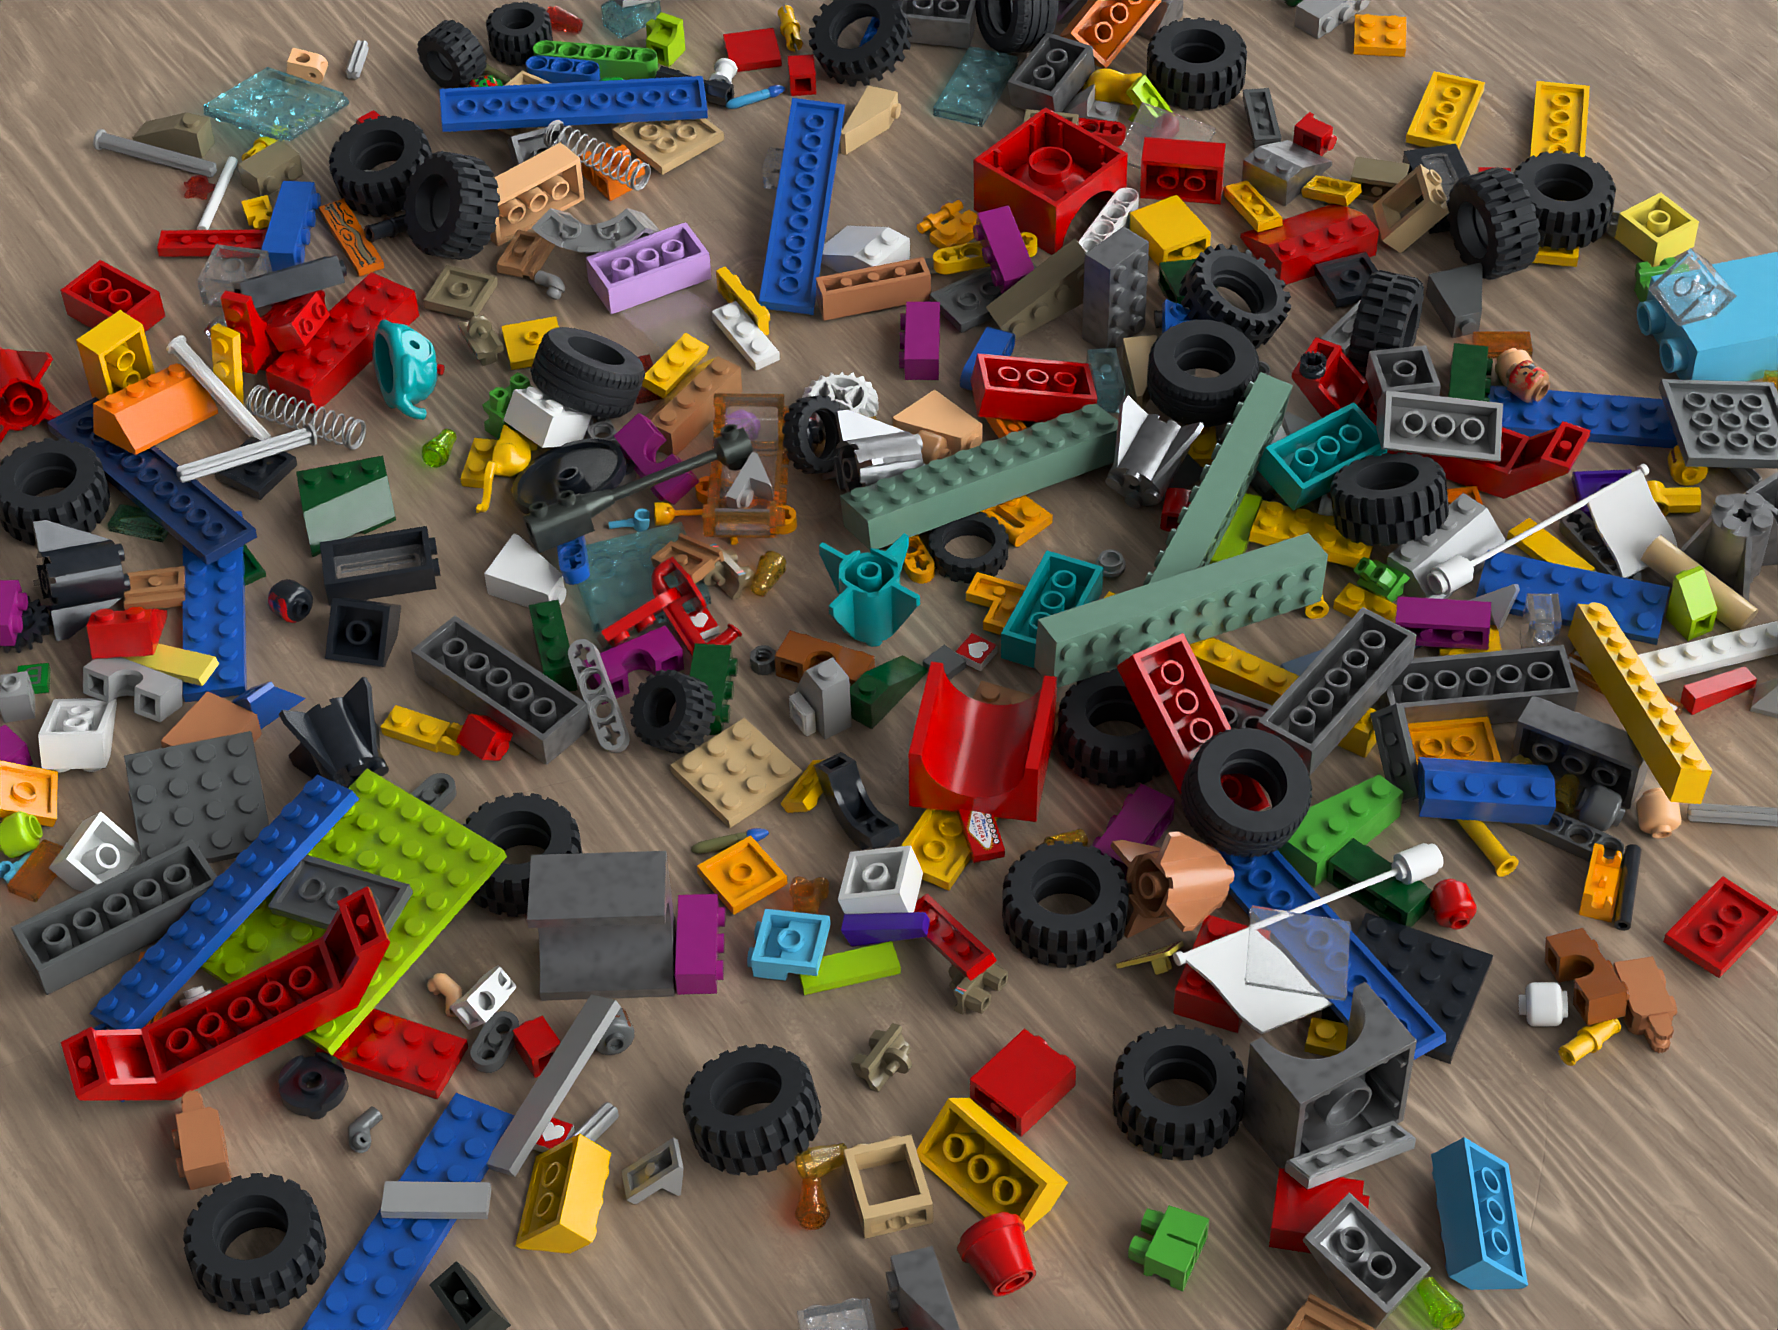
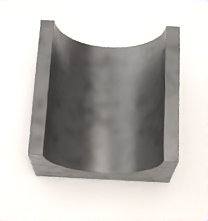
M666 851L531 855L527 923L528 928H538L541 1001L588 999L591 994L605 998L674 996L676 930Z
M1364 982L1354 987L1346 1048L1343 1052L1322 1059H1303L1278 1051L1262 1037L1250 1043L1242 1124L1275 1165L1285 1169L1287 1160L1390 1121L1398 1124L1404 1119L1417 1040L1370 986Z

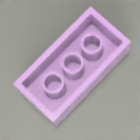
M686 222L633 240L620 248L599 252L586 257L589 284L610 314L712 279L709 252Z

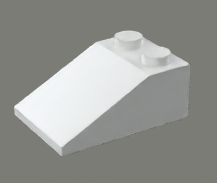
M846 226L824 244L822 264L842 273L910 260V238L889 227Z
M97 698L54 699L38 734L42 769L61 773L70 769H83L87 772H94L106 768L111 755L117 699L115 698L109 703Z

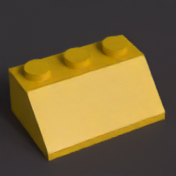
M579 1133L537 1155L515 1246L526 1250L570 1254L591 1244L597 1232L596 1223L599 1210L603 1204L602 1194L605 1180L609 1175L608 1166L611 1152Z

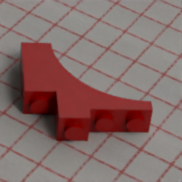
M225 290L220 297L227 327L240 333L242 372L256 375L259 370L265 371L284 353L277 350L265 330L284 305L275 303L265 315L260 317L254 307L251 296Z

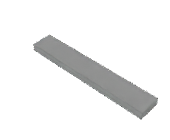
M590 995L492 1151L486 1163L491 1170L513 1177L517 1175L620 1010L621 1006L616 1000Z

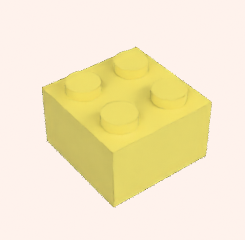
M1660 192L1619 214L1615 239L1644 262L1647 261L1652 267L1660 265L1664 258L1675 257L1694 247L1699 221Z

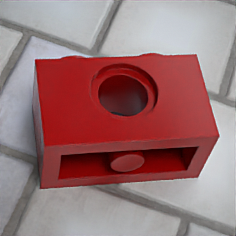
M317 292L297 296L288 300L265 330L279 352L306 347L328 319L330 313Z

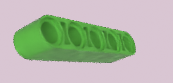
M548 40L537 42L533 46L534 56L594 61L599 65L600 79L603 77H622L624 80L655 78L656 72L659 70L657 53L649 48Z

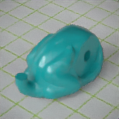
M383 319L377 326L372 351L374 369L383 399L389 408H397L406 416L417 420H424L427 415L426 409L418 408L414 405L425 400L435 389L438 377L434 346L427 338L409 326L392 323Z

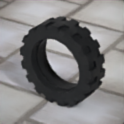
M819 395L799 398L796 400L797 403H792L788 409L790 411L784 416V421L786 422L785 426H782V434H784L785 438L783 446L788 451L786 455L789 461L794 462L793 466L797 470L802 469V473L820 474L834 471V456H839L841 449H836L837 444L840 442L835 415L836 411H841L839 408L840 404L836 400L831 401L829 396ZM813 412L817 413L821 418L826 432L825 447L819 458L812 452L807 440V426Z
M983 512L975 513L932 529V534L930 533L929 554L934 560L935 570L938 569L941 576L944 578L948 576L954 582L961 580L969 584L977 572L994 577L998 574L999 569L1002 570L1005 567L1006 560H1008V534H1006L1004 525H999L995 517L989 518ZM960 536L984 538L993 546L985 555L976 558H960L952 555L945 549V545Z

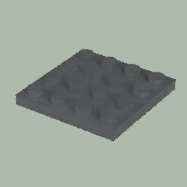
M1661 379L1659 391L1686 467L1778 469V392L1774 382Z
M251 731L124 755L142 863L190 839L194 841L208 863L237 858L239 853L247 849L259 836L261 830L269 826Z

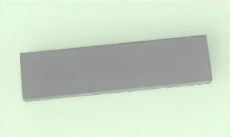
M1390 1121L1287 1160L1285 1172L1306 1189H1310L1415 1148L1416 1138L1394 1121Z

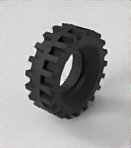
M833 0L828 6L823 3L820 7L822 14L820 16L814 15L812 19L816 27L809 28V34L812 37L809 40V45L826 74L830 78L834 77L839 84H843L846 80L849 86L852 87L856 86L857 81H861L864 86L870 85V79L874 77L880 81L884 79L882 74L887 70L893 73L896 70L894 67L896 61L903 62L905 59L903 50H910L911 47L907 39L912 37V31L909 27L911 24L897 0ZM865 17H876L880 20L877 33L864 45L852 49L838 46L840 34L851 23Z
M1218 244L1215 249L1209 246L1204 252L1199 254L1180 282L1182 286L1179 289V295L1185 296L1181 304L1183 307L1190 309L1187 316L1190 320H1212L1232 326L1243 333L1254 345L1255 349L1259 348L1261 344L1265 345L1287 318V313L1291 309V304L1287 303L1291 298L1290 293L1283 291L1286 283L1284 280H1278L1275 277L1277 271L1274 268L1268 269L1264 265L1266 260L1261 257L1259 260L1251 256L1252 252L1247 249L1243 253L1238 251L1236 245H1231L1229 249H1226L1223 244ZM1215 286L1224 287L1235 292L1246 302L1251 313L1231 305L1219 294Z

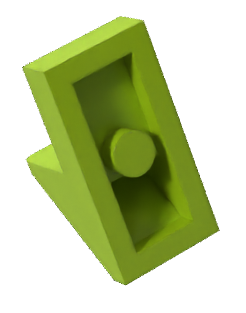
M1146 75L1137 78L1126 91V94L1137 107L1128 118L1129 121L1153 129L1156 119L1162 115L1176 116Z

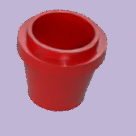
M1008 1212L990 1215L973 1224L962 1234L960 1243L957 1246V1252L961 1260L970 1264L996 1297L1005 1296L1021 1289L1036 1276V1270L1024 1236L1025 1225L1019 1215Z

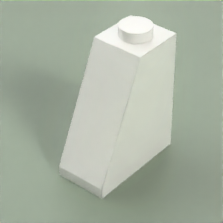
M516 534L511 536L484 573L489 595L528 608L532 604L558 599L561 605L566 597V588H564L562 574Z

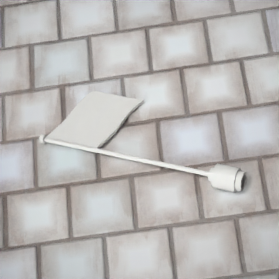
M1643 463L1637 466L1636 471L1472 561L1461 555H1455L1433 567L1431 573L1427 575V582L1430 589L1436 595H1448L1473 580V566L1586 504L1595 527L1615 559L1620 576L1623 578H1629L1648 567L1647 564L1641 561V558L1649 545L1658 536L1662 535L1676 547L1677 542L1671 526L1651 495L1644 477L1649 474V468Z
M1433 843L1419 844L1395 854L1391 865L1392 870L1185 953L1182 951L1175 952L1173 954L1174 961L1178 966L1185 963L1191 966L1212 984L1244 1022L1260 1034L1266 1033L1329 1007L1332 1003L1310 987L1285 956L1256 931L1393 876L1404 884L1409 885L1434 875L1438 872V869L1443 867L1442 854Z

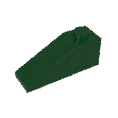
M902 655L866 671L850 687L851 718L873 729L927 673V668Z

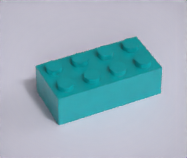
M1353 402L1265 447L1256 469L1294 511L1330 492L1332 479L1344 466H1350L1351 462L1363 460L1367 456H1380L1382 453H1387L1388 450L1381 448L1376 426Z
M1047 550L1001 632V658L1035 668L1038 619L1097 601L1103 591V567Z

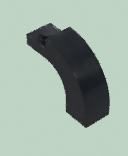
M840 752L814 765L822 791L834 816L858 848L861 850L869 847L872 849L883 848L889 845L892 840L901 836L898 824L881 814L870 800L863 786L855 760Z

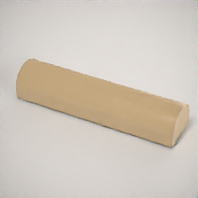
M1662 535L1658 536L1649 545L1641 558V561L1671 584H1673L1675 576L1681 571L1690 570L1700 565ZM1702 567L1717 607L1716 618L1732 631L1742 630L1756 617L1759 609Z

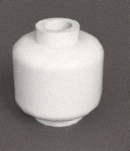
M1556 982L1529 983L1526 987L1525 995H1519V1015H1526L1528 1024L1533 1027L1559 1026L1563 1018H1568L1567 990L1562 991L1561 986Z

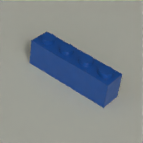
M282 181L260 252L265 273L304 263L305 246L310 244V229L315 226L316 222L315 212L321 206L320 193H316L314 182Z

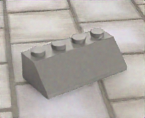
M1386 390L1378 399L1376 430L1381 448L1383 450L1499 462L1501 457L1503 403Z
M1463 493L1449 504V515L1440 529H1436L1435 533L1430 536H1423L1418 541L1414 542L1411 540L1406 544L1400 545L1388 556L1387 565L1405 573L1410 578L1407 583H1404L1403 593L1407 596L1447 599L1455 591L1448 595H1436L1428 585L1427 575L1431 573L1432 568L1455 555H1461L1472 561L1488 550L1503 544L1506 540L1488 508ZM1485 560L1473 566V576L1484 567Z

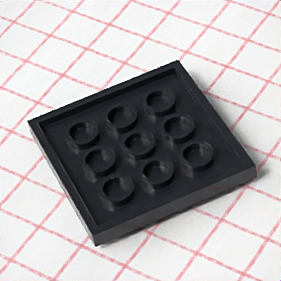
M1366 913L1356 936L1446 1033V1042L1424 1055L1451 1064L1492 964L1493 955ZM1330 1007L1322 1010L1321 1019L1343 1023Z

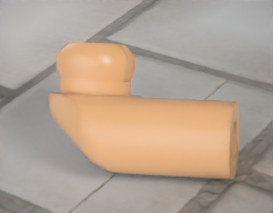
M437 973L428 980V990L433 992L434 995L442 993L445 996L446 1015L457 1017L450 1009V1006L462 997V988L447 974Z

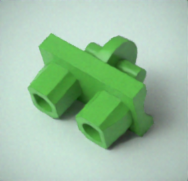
M1363 557L1354 568V572L1360 577L1357 584L1361 588L1390 602L1397 600L1398 596L1400 597L1403 594L1404 583H1407L1410 579L1405 573L1375 559L1371 561L1366 557Z

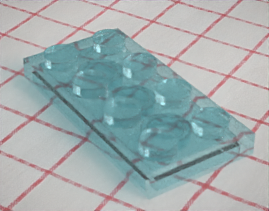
M969 46L934 105L933 116L983 127L1009 79L1016 70L1018 57Z

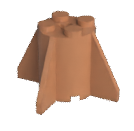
M1179 831L1169 832L1161 848L1126 840L1112 841L1110 846L1128 867L1126 881L1127 883H1132L1133 894H1128L1134 911L1125 929L1124 936L1126 938L1138 934L1168 918H1171L1182 932L1194 930L1215 909L1222 907L1228 895L1229 884L1234 881L1233 868L1228 864L1226 865V861L1218 850L1210 844H1203Z

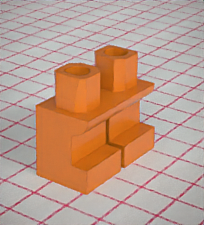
M606 143V148L611 146L610 144ZM624 144L614 148L615 152L622 151L623 157L626 155L631 156L629 149ZM604 146L600 153L594 155L593 164L600 159ZM609 149L604 155L602 168L609 162L612 156V149ZM590 151L585 153V160L592 154ZM617 153L612 160L610 172L617 167L621 158L620 153ZM583 154L580 156L581 161H583ZM629 157L623 160L619 169V176L628 167ZM591 159L586 161V163L592 165ZM635 161L631 165L628 172L627 181L631 178L632 172L638 166L637 161ZM600 162L595 165V168L600 169ZM581 163L582 175L594 187H597V190L609 201L633 190L626 184L619 183L618 179L613 180L609 175L605 176L601 171L597 172L592 167H587L584 163ZM608 167L603 170L605 173H609ZM644 167L639 170L635 179L645 175ZM617 170L611 174L615 178L617 177ZM625 175L620 178L623 182H625Z

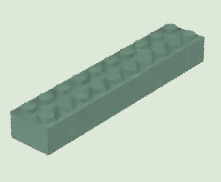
M1262 372L1258 375L1255 383L1249 382L1244 393L1245 401H1239L1234 411L1233 418L1235 420L1233 423L1228 422L1222 435L1224 441L1222 444L1217 443L1213 450L1211 460L1214 461H1212L1211 465H1205L1200 476V481H1202L1200 486L1195 485L1188 500L1191 503L1188 508L1185 506L1182 508L1177 520L1179 525L1177 529H1171L1165 544L1168 546L1165 551L1160 550L1154 563L1156 569L1154 573L1148 572L1143 586L1209 565L1258 471L1256 468L1265 447L1272 444L1283 422L1293 385Z
M1097 404L1086 405L1080 410L1061 414L1055 419L1036 423L1032 427L1018 432H1010L1005 437L993 441H985L980 446L958 451L952 456L933 460L929 464L916 469L905 470L902 474L891 478L880 479L877 483L866 487L855 488L851 492L840 496L844 527L869 550L870 548L879 549L893 544L904 533L912 537L1111 464L1115 459L1118 420Z
M1309 533L1038 619L1034 666L1043 678L1044 675L1057 677V688L1116 669L1117 665L1133 654L1184 633L1188 643L1192 644L1320 602L1328 554Z

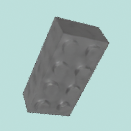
M1124 226L1085 253L1082 339L1106 354L1122 346L1123 338L1132 337L1134 334L1141 332L1146 323L1149 242Z
M1536 696L1531 697L1518 720L1510 762L1547 765L1555 780L1580 790L1584 787L1590 788L1594 784H1600L1621 795L1622 807L1631 808L1644 784L1648 765L1626 731Z

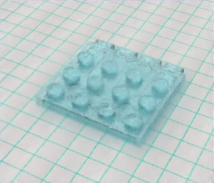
M266 67L204 104L203 109L204 115L215 118L217 121L235 125L239 129H246L257 133L259 136L269 137L281 142L283 140H294L318 125L319 122L324 121L348 106L349 100L340 91Z
M682 522L586 545L590 576L587 580L577 585L594 633L601 632L655 598L651 585V575L655 567H653L651 557L669 542H676L679 539L678 535L680 533L687 536ZM669 574L664 577L670 589L679 585L675 576ZM700 580L696 583V586L705 599L706 608L708 609V604H711V596L707 585ZM690 601L682 605L686 613L695 611ZM664 612L655 616L658 623L669 621Z

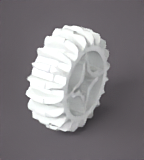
M843 371L840 375H834L830 372L829 377L820 375L818 381L812 380L810 386L805 387L804 395H802V398L819 395L829 396L831 401L836 400L840 404V410H850L874 420L879 410L878 395L876 390L873 389L871 382H866L864 376L856 378L854 372L849 376L844 375ZM813 412L811 417H813L816 420L818 426L822 427L823 432L826 436L825 427L823 425L821 418L818 416L817 413Z

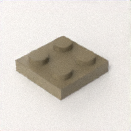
M446 265L424 298V308L468 319L478 316L498 285L497 276Z

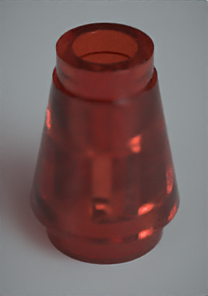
M558 5L548 7L546 12L550 15L552 30L576 34L581 32L583 19Z

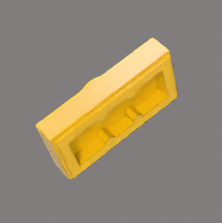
M1316 175L1301 189L1304 198L1348 206L1362 193V188L1359 183Z

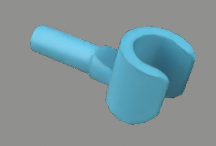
M638 509L634 513V518L610 521L609 529L633 527L638 532H645L649 528L650 512L647 509Z
M36 851L28 852L13 864L10 861L0 862V878H4L7 884L17 883L19 880L18 872L37 856Z

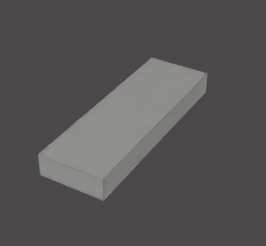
M385 1181L380 1210L382 1218L488 1219L491 1184L490 1182Z

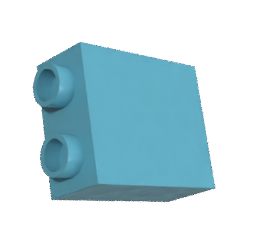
M1778 252L1651 276L1647 300L1640 302L1637 306V321L1641 332L1646 336L1653 334L1659 344L1660 360L1667 373L1676 372L1680 380L1751 381L1778 375Z

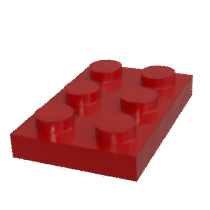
M1722 876L1665 934L1663 942L1717 978H1720L1777 919L1778 911Z

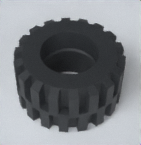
M523 1L520 3L504 4L501 8L494 9V13H490L488 20H486L491 55L501 63L506 62L507 65L516 64V66H522L526 64V61L534 56L533 46L537 42L553 41L550 15L546 12L545 8L538 7V4L535 3L530 4Z
M444 20L418 41L417 53L423 69L438 86L444 87V89L466 88L472 79L478 78L485 72L487 66L485 60L487 59L482 45L478 42L476 36L459 22Z
M667 669V671H656V675L650 674L646 677V683H640L638 694H634L632 698L635 702L634 706L630 707V714H633V718L630 721L631 725L636 727L634 733L637 737L641 738L643 743L671 753L684 754L685 751L695 750V744L700 746L704 742V735L708 736L711 732L710 724L715 721V716H712V712L716 710L715 703L711 702L714 698L712 691L707 690L708 686L704 682L686 674ZM676 702L675 714L671 721H669L671 709Z

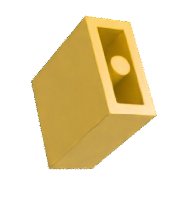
M1178 195L1130 212L1129 230L1149 242L1148 255L1158 266L1161 262L1196 259L1201 252H1204L1210 246L1211 232Z

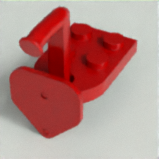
M672 556L653 570L651 585L655 598L602 630L596 639L603 649L608 645L614 648L628 640L627 638L630 637L629 632L636 629L640 633L654 624L655 616L661 612L665 613L692 657L695 643L729 645L738 636L741 637L742 633L738 628L729 623L727 625L728 628L707 643L704 641L682 605L690 601L695 610L700 613L707 607V604L690 575ZM674 572L679 585L670 589L664 577Z

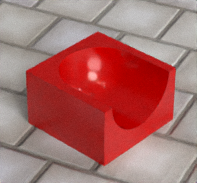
M1045 107L973 159L974 210L980 213L1009 205L1019 232L1034 234L1037 237V247L1053 255L1063 247L1064 238L1071 221L1088 199L1095 195L1108 202L1118 189L1126 188L1128 153Z

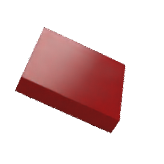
M774 28L723 34L727 58L735 62L738 68L737 72L782 66Z

